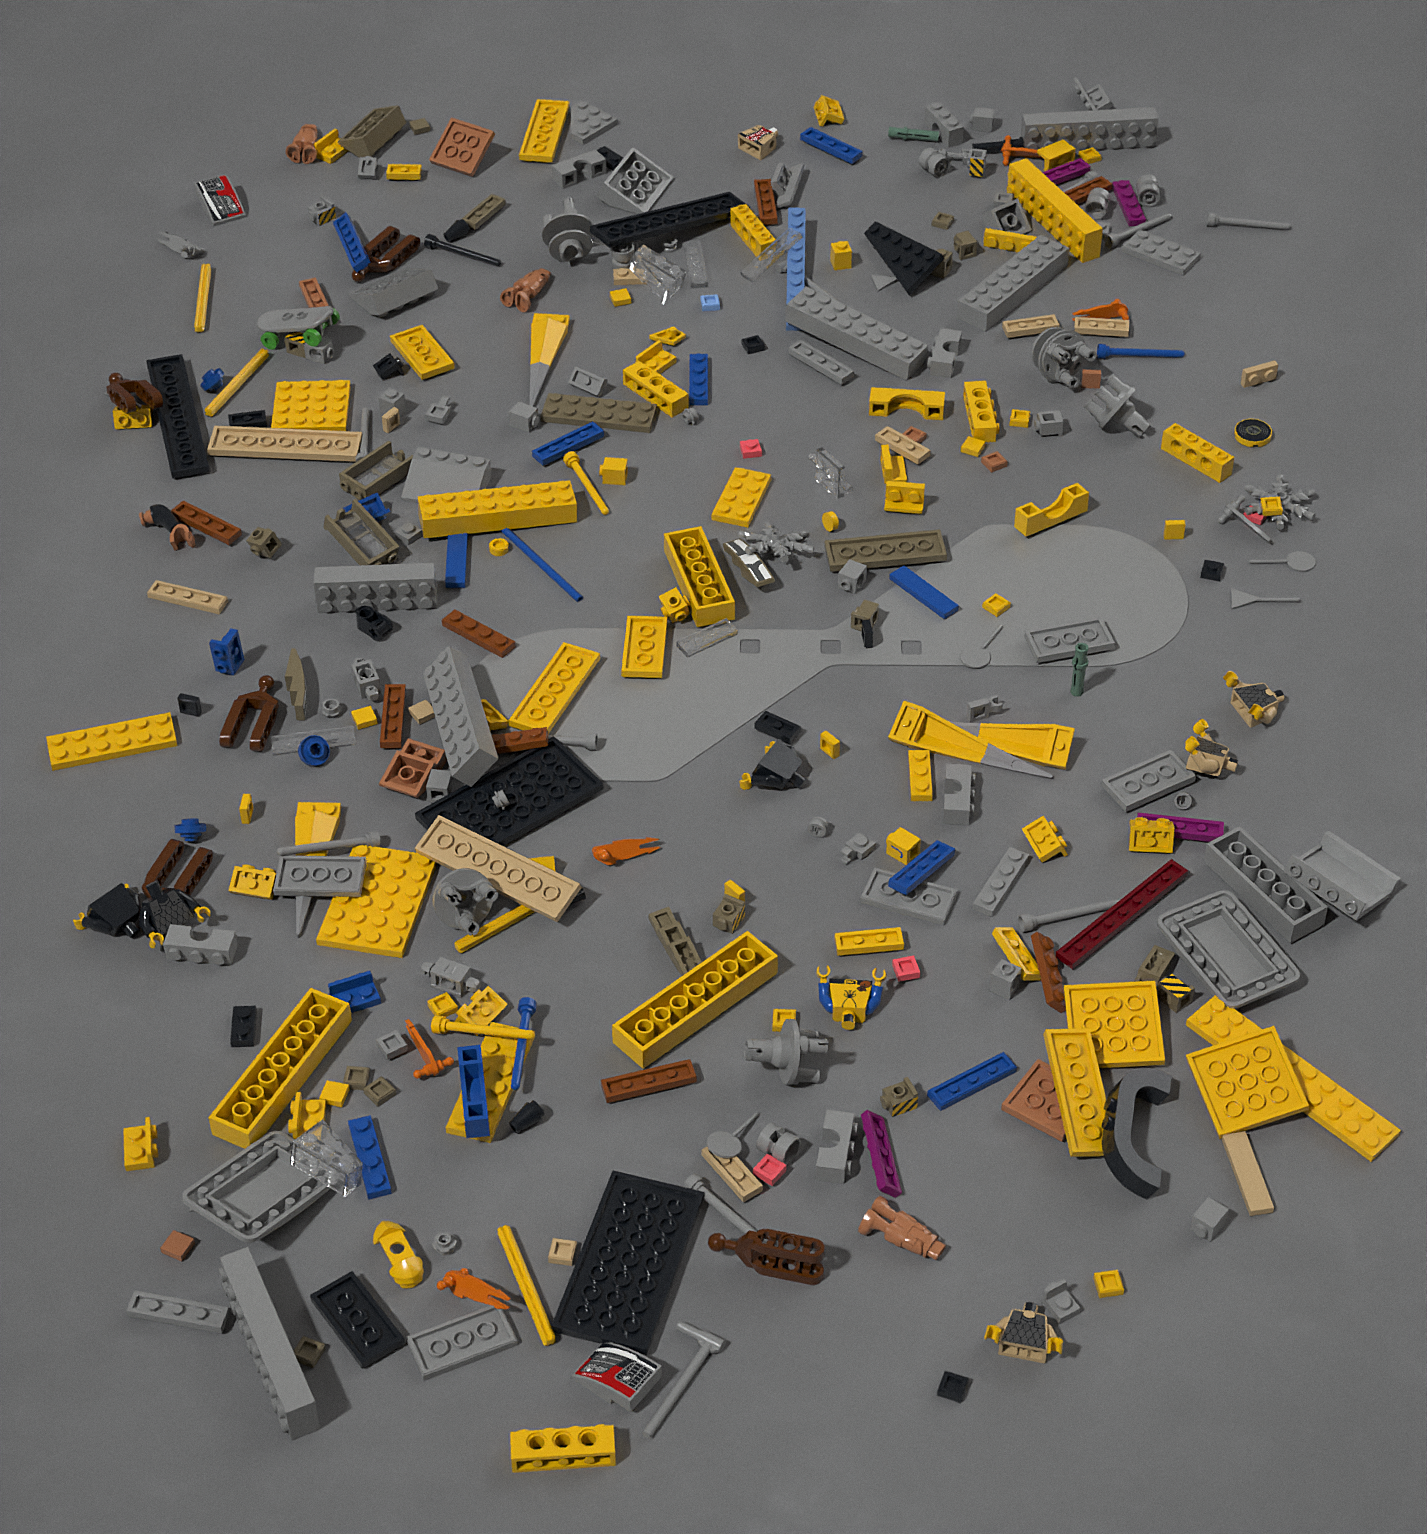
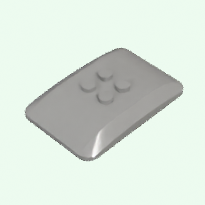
M1217 891L1163 913L1158 918L1157 925L1177 954L1213 996L1216 995L1219 1000L1223 1001L1226 1007L1234 1009L1242 1007L1297 983L1300 978V972L1230 891Z
M271 1131L187 1188L182 1194V1202L237 1239L251 1243L273 1232L324 1195L340 1181L342 1170L281 1131Z

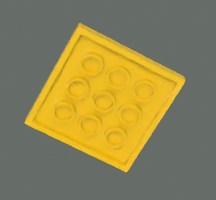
M350 380L277 382L271 428L346 431L351 389Z
M1155 981L1064 985L1067 1029H1090L1099 1068L1165 1065Z
M1275 1026L1186 1054V1060L1219 1139H1222V1136L1226 1134L1243 1132L1309 1110V1104Z

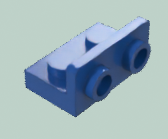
M230 628L228 633L223 636L222 641L211 639L209 645L215 670L234 676L245 659L238 630Z
M371 971L358 973L328 984L329 995L350 1003L351 1013L381 1004V998L374 985Z

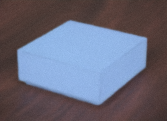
M717 294L700 296L702 311L720 310Z

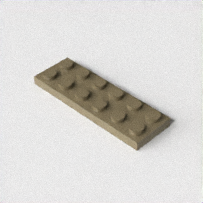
M548 393L541 413V422L584 426L594 422L600 428L650 433L657 412V404Z
M940 529L825 540V551L830 572L840 571L849 559L867 565V568L947 561V553Z

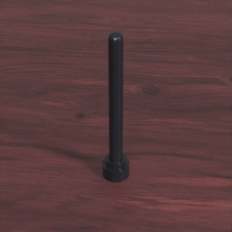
M427 234L424 240V246L430 249L438 247L495 266H500L502 263L499 259L439 241L432 234Z

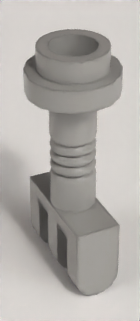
M945 148L937 151L948 159L962 160L963 164H967V156L970 149H962L961 153L946 152Z

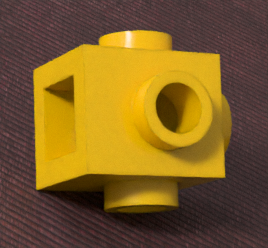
M677 587L659 596L662 605L660 610L664 617H669L672 623L682 621L690 614L688 610L690 603L685 595L681 596Z

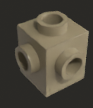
M257 527L246 540L253 554L271 558L282 545L276 534L269 528Z

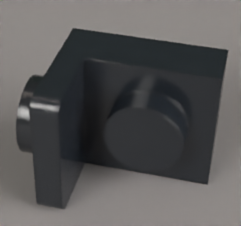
M391 353L373 365L382 380L396 370L401 375L405 374L402 369L404 364L399 357L394 358Z

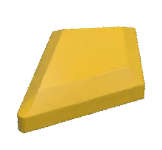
M670 327L649 335L650 340H660L662 343L672 346L686 338V334L677 330L676 327Z

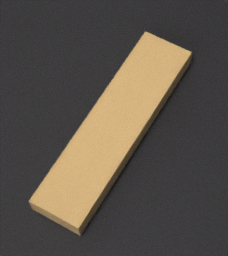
M155 580L147 592L148 598L219 615L228 603L227 596Z
M1246 1132L1223 1135L1222 1142L1249 1215L1273 1213L1274 1206Z

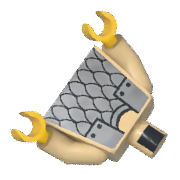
M1228 671L1223 679L1226 680V685L1233 688L1230 703L1247 725L1252 728L1262 722L1269 724L1277 715L1279 702L1284 701L1283 692L1281 690L1272 692L1265 683H1243L1238 680V676L1232 671Z
M1200 719L1193 726V731L1200 736L1197 739L1191 736L1185 742V749L1190 753L1186 769L1214 776H1220L1223 769L1235 772L1239 760L1227 757L1229 748L1213 742L1209 733L1206 734L1205 732L1209 727L1208 723L1204 719Z
M1024 1303L1023 1310L1013 1309L1009 1317H1003L997 1324L988 1325L986 1328L984 1339L990 1338L995 1340L996 1344L999 1343L998 1355L1045 1363L1046 1355L1050 1354L1051 1351H1057L1059 1354H1062L1063 1340L1058 1338L1053 1327L1047 1324V1316L1038 1313V1305L1035 1303Z

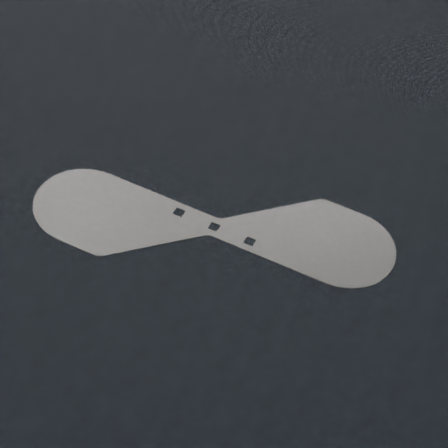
M992 524L981 527L947 550V561L930 562L915 572L919 577L958 604L959 610L943 619L900 586L896 585L872 601L879 604L878 620L872 628L873 648L864 647L861 631L851 628V616L839 625L824 630L667 629L662 678L622 677L621 669L626 628H561L536 632L514 640L515 648L506 656L501 658L491 652L480 661L472 672L480 699L487 700L509 721L563 642L600 653L599 662L548 736L584 737L588 733H597V750H588L583 745L564 746L600 781H659L678 771L828 667L835 665L966 666L961 662V652L971 646L981 647L999 625H1002L1001 630L985 648L990 653L991 658L986 666L1073 667V657L1037 663L1024 637L1025 630L1095 617H1102L1115 645L1114 649L1087 654L1089 660L1087 667L1123 664L1146 657L1173 640L1181 630L1187 616L1188 594L1178 570L1161 552L1144 541L1126 533L1090 525H1053L1026 537L1014 527V524ZM995 593L1011 602L1010 608L998 617L982 608L983 602ZM759 640L760 653H740V641ZM821 641H840L841 653L822 654ZM920 641L922 654H902L901 642ZM508 723L507 728L491 730L490 732L493 735L523 730L511 727ZM530 749L497 754L498 760L496 763L502 765Z

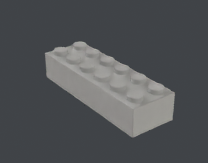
M435 563L315 567L314 590L318 613L351 612L364 605L370 606L376 611L437 608Z
M1241 826L1206 844L1204 862L1287 941L1292 943L1324 925L1328 907L1307 887L1284 873L1285 867Z

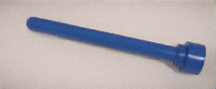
M1098 344L1097 346L1098 359H1105L1109 355L1182 358L1185 355L1183 350L1110 348L1106 344Z
M523 997L519 1000L518 1012L521 1015L519 1029H529L530 1017L535 1014L537 1002L533 998ZM518 1038L511 1080V1088L513 1090L520 1088L527 1039Z

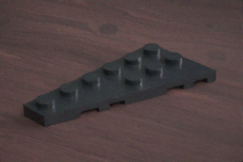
M876 221L864 232L866 238L909 296L945 259L941 253Z

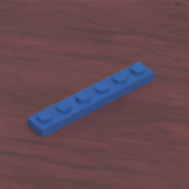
M346 212L336 219L333 224L352 268L358 272L365 269L370 260L351 217Z

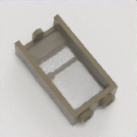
M387 441L340 472V487L358 500L377 492L381 494L408 475L413 455L405 459L404 451L399 450L397 456L392 453L391 442Z
M357 499L353 500L350 511L345 513V510L340 508L337 511L336 519L333 520L329 515L325 516L323 528L330 532L359 565H385L393 563L398 558L400 546Z

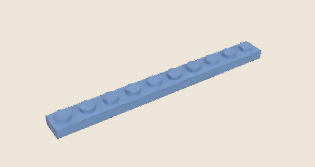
M788 208L786 305L804 289L805 208ZM786 322V331H804Z

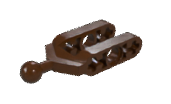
M388 226L364 247L370 263L363 270L358 272L354 270L351 276L352 279L360 283L365 279V274L368 272H388L389 270L396 269L418 250L420 238L410 234L392 248L382 260L377 259L394 245L400 237V230L398 228Z
M115 372L109 376L110 385L106 386L107 394L111 401L124 413L136 412V402L130 394L133 392L152 409L163 406L161 393L148 381L123 380L122 375Z
M263 675L259 679V691L240 695L234 700L220 733L219 743L221 747H233L245 720L248 708L262 710L250 737V750L263 751L279 708L278 701L267 693V691L274 687V679L271 676Z
M170 839L148 871L145 882L142 885V891L147 898L151 896L146 886L158 880L162 888V885L180 860L184 852V843L182 841ZM200 847L178 878L174 889H179L190 896L209 868L213 859V851Z
M761 1229L757 1232L749 1230L737 1241L728 1240L721 1233H714L708 1239V1246L712 1251L733 1250L747 1267L754 1268L758 1274L808 1285H817L824 1278V1267L820 1262L824 1258L825 1246L819 1239L771 1229ZM764 1239H768V1240H769V1241L766 1242V1244H763V1243H762V1242L764 1241ZM785 1244H793L795 1248L793 1250H786L783 1246ZM800 1246H804L802 1252H800ZM812 1249H817L814 1254L810 1253ZM764 1260L769 1261L766 1263V1265H762ZM785 1264H792L795 1268L786 1270L783 1266ZM812 1270L816 1271L814 1275H810L809 1273H811Z

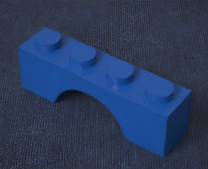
M481 1045L457 1047L466 1139L490 1136Z

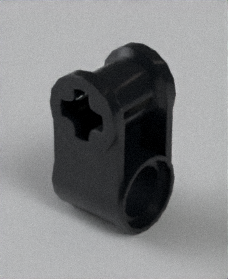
M364 605L356 610L357 628L373 640L379 641L384 633L393 630L392 621L372 607Z

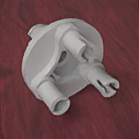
M1112 374L1105 383L1118 393V396L1112 395L1102 385L1099 390L1105 395H1102L1099 391L1094 395L1107 405V409L1100 407L1092 398L1084 408L1096 417L1095 420L1100 423L1099 427L1103 428L1112 419L1116 424H1123L1136 436L1140 437L1150 426V423L1135 410L1134 403L1129 400L1137 388L1135 386L1131 388L1128 384L1125 385Z
M461 868L451 871L439 881L433 894V908L438 918L444 924L466 931L468 935L472 936V934L476 935L479 932L478 924L488 915L493 901L498 898V892L480 872L470 868Z
M786 1019L780 1035H776L772 1039H745L744 1045L748 1046L749 1049H757V1051H743L744 1060L770 1062L775 1067H779V1074L783 1084L791 1085L798 1084L799 1082L818 1083L820 1078L819 1069L799 1068L801 1057L807 1053L827 1054L828 1045L825 1044H828V1040L818 1039L817 1030H800L795 1019Z

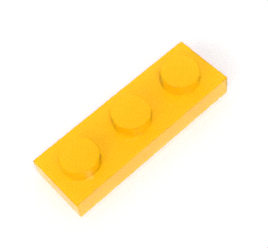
M986 228L983 246L1020 252L1037 237Z
M908 750L911 801H932L929 750Z
M901 927L834 933L837 956L904 950Z
M995 927L992 935L1008 960L1022 968V981L1041 980L1036 961L1014 928Z

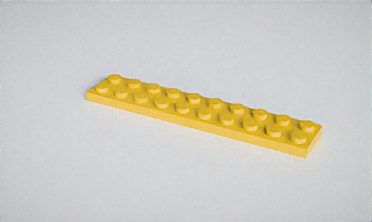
M1216 995L1186 1021L1187 1027L1212 1045L1262 1030L1234 1008L1226 1007L1224 1002L1219 1000ZM1283 1045L1309 1104V1110L1303 1111L1305 1114L1370 1162L1400 1135L1401 1130Z

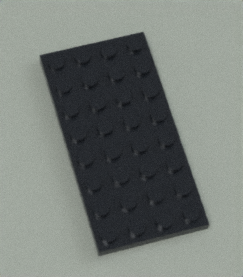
M553 736L548 739V746L533 748L481 776L472 787L466 784L417 811L415 818L428 830L438 815L504 846L600 792L604 787L603 783ZM503 790L510 805L504 807L505 810L502 807H496L492 799L495 796V791Z
M613 1170L551 1325L553 1332L599 1344L611 1342L647 1355L702 1206L704 1192Z

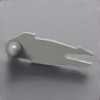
M158 232L169 238V241L158 239L159 242L181 253L183 258L188 259L198 253L204 254L205 252L204 248H199L182 236L168 234L169 232Z
M1239 495L1236 501H1232L1225 506L1226 509L1223 511V515L1218 518L1220 524H1223L1227 518L1234 515L1267 543L1271 544L1273 542L1263 531L1237 511L1240 508V504L1245 501L1244 495Z

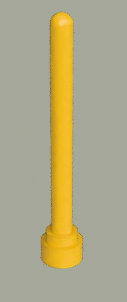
M574 451L566 453L563 457L564 463L568 468L575 471L602 514L607 515L609 509L580 467V458Z
M435 1015L431 1021V1031L434 1034L458 1031L522 1039H533L535 1037V1032L532 1030L451 1022L445 1016Z

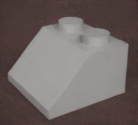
M1018 198L981 215L986 228L1019 234L1032 230Z

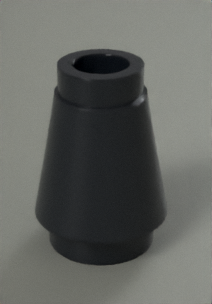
M456 220L443 236L447 242H451L467 235L470 229L465 220Z
M536 1101L526 1102L509 1122V1125L516 1133H519L541 1121V1117L545 1115L544 1111Z

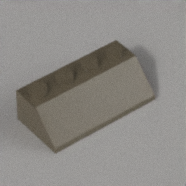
M399 105L374 108L348 131L338 143L357 157L374 156L375 152L382 148L385 142L391 140L395 133L401 131L402 127L406 124Z

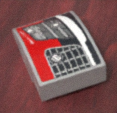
M227 174L194 182L195 193L201 202L203 211L213 226L246 217L240 199Z
M611 1342L602 1343L571 1375V1378L609 1404L616 1402L631 1412L662 1378V1366L627 1347Z

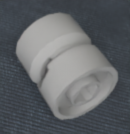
M932 147L926 148L919 157V165L937 178L944 176L950 168V160Z
M1153 175L1141 176L1136 183L1138 202L1145 207L1154 206L1160 199L1158 179Z
M1094 188L1090 191L1084 211L1093 220H1099L1105 216L1111 198L1109 192L1103 188Z
M632 243L612 248V269L635 268L634 245Z
M770 1122L761 1131L757 1139L756 1148L788 1165L797 1155L801 1140L790 1132L785 1133L782 1127Z

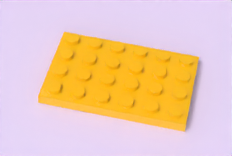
M367 845L353 847L349 856L366 857L367 859L361 897L333 896L316 938L317 945L403 958L437 863L415 852L382 847H367Z

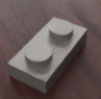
M575 366L568 383L601 397L608 380Z

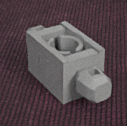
M355 658L354 664H351L352 676L361 699L367 697L371 701L377 700L379 694H381L380 681L371 659Z
M440 957L435 964L424 962L421 966V973L431 977V987L460 998L465 991L476 992L481 987V982L471 977V968L469 966Z

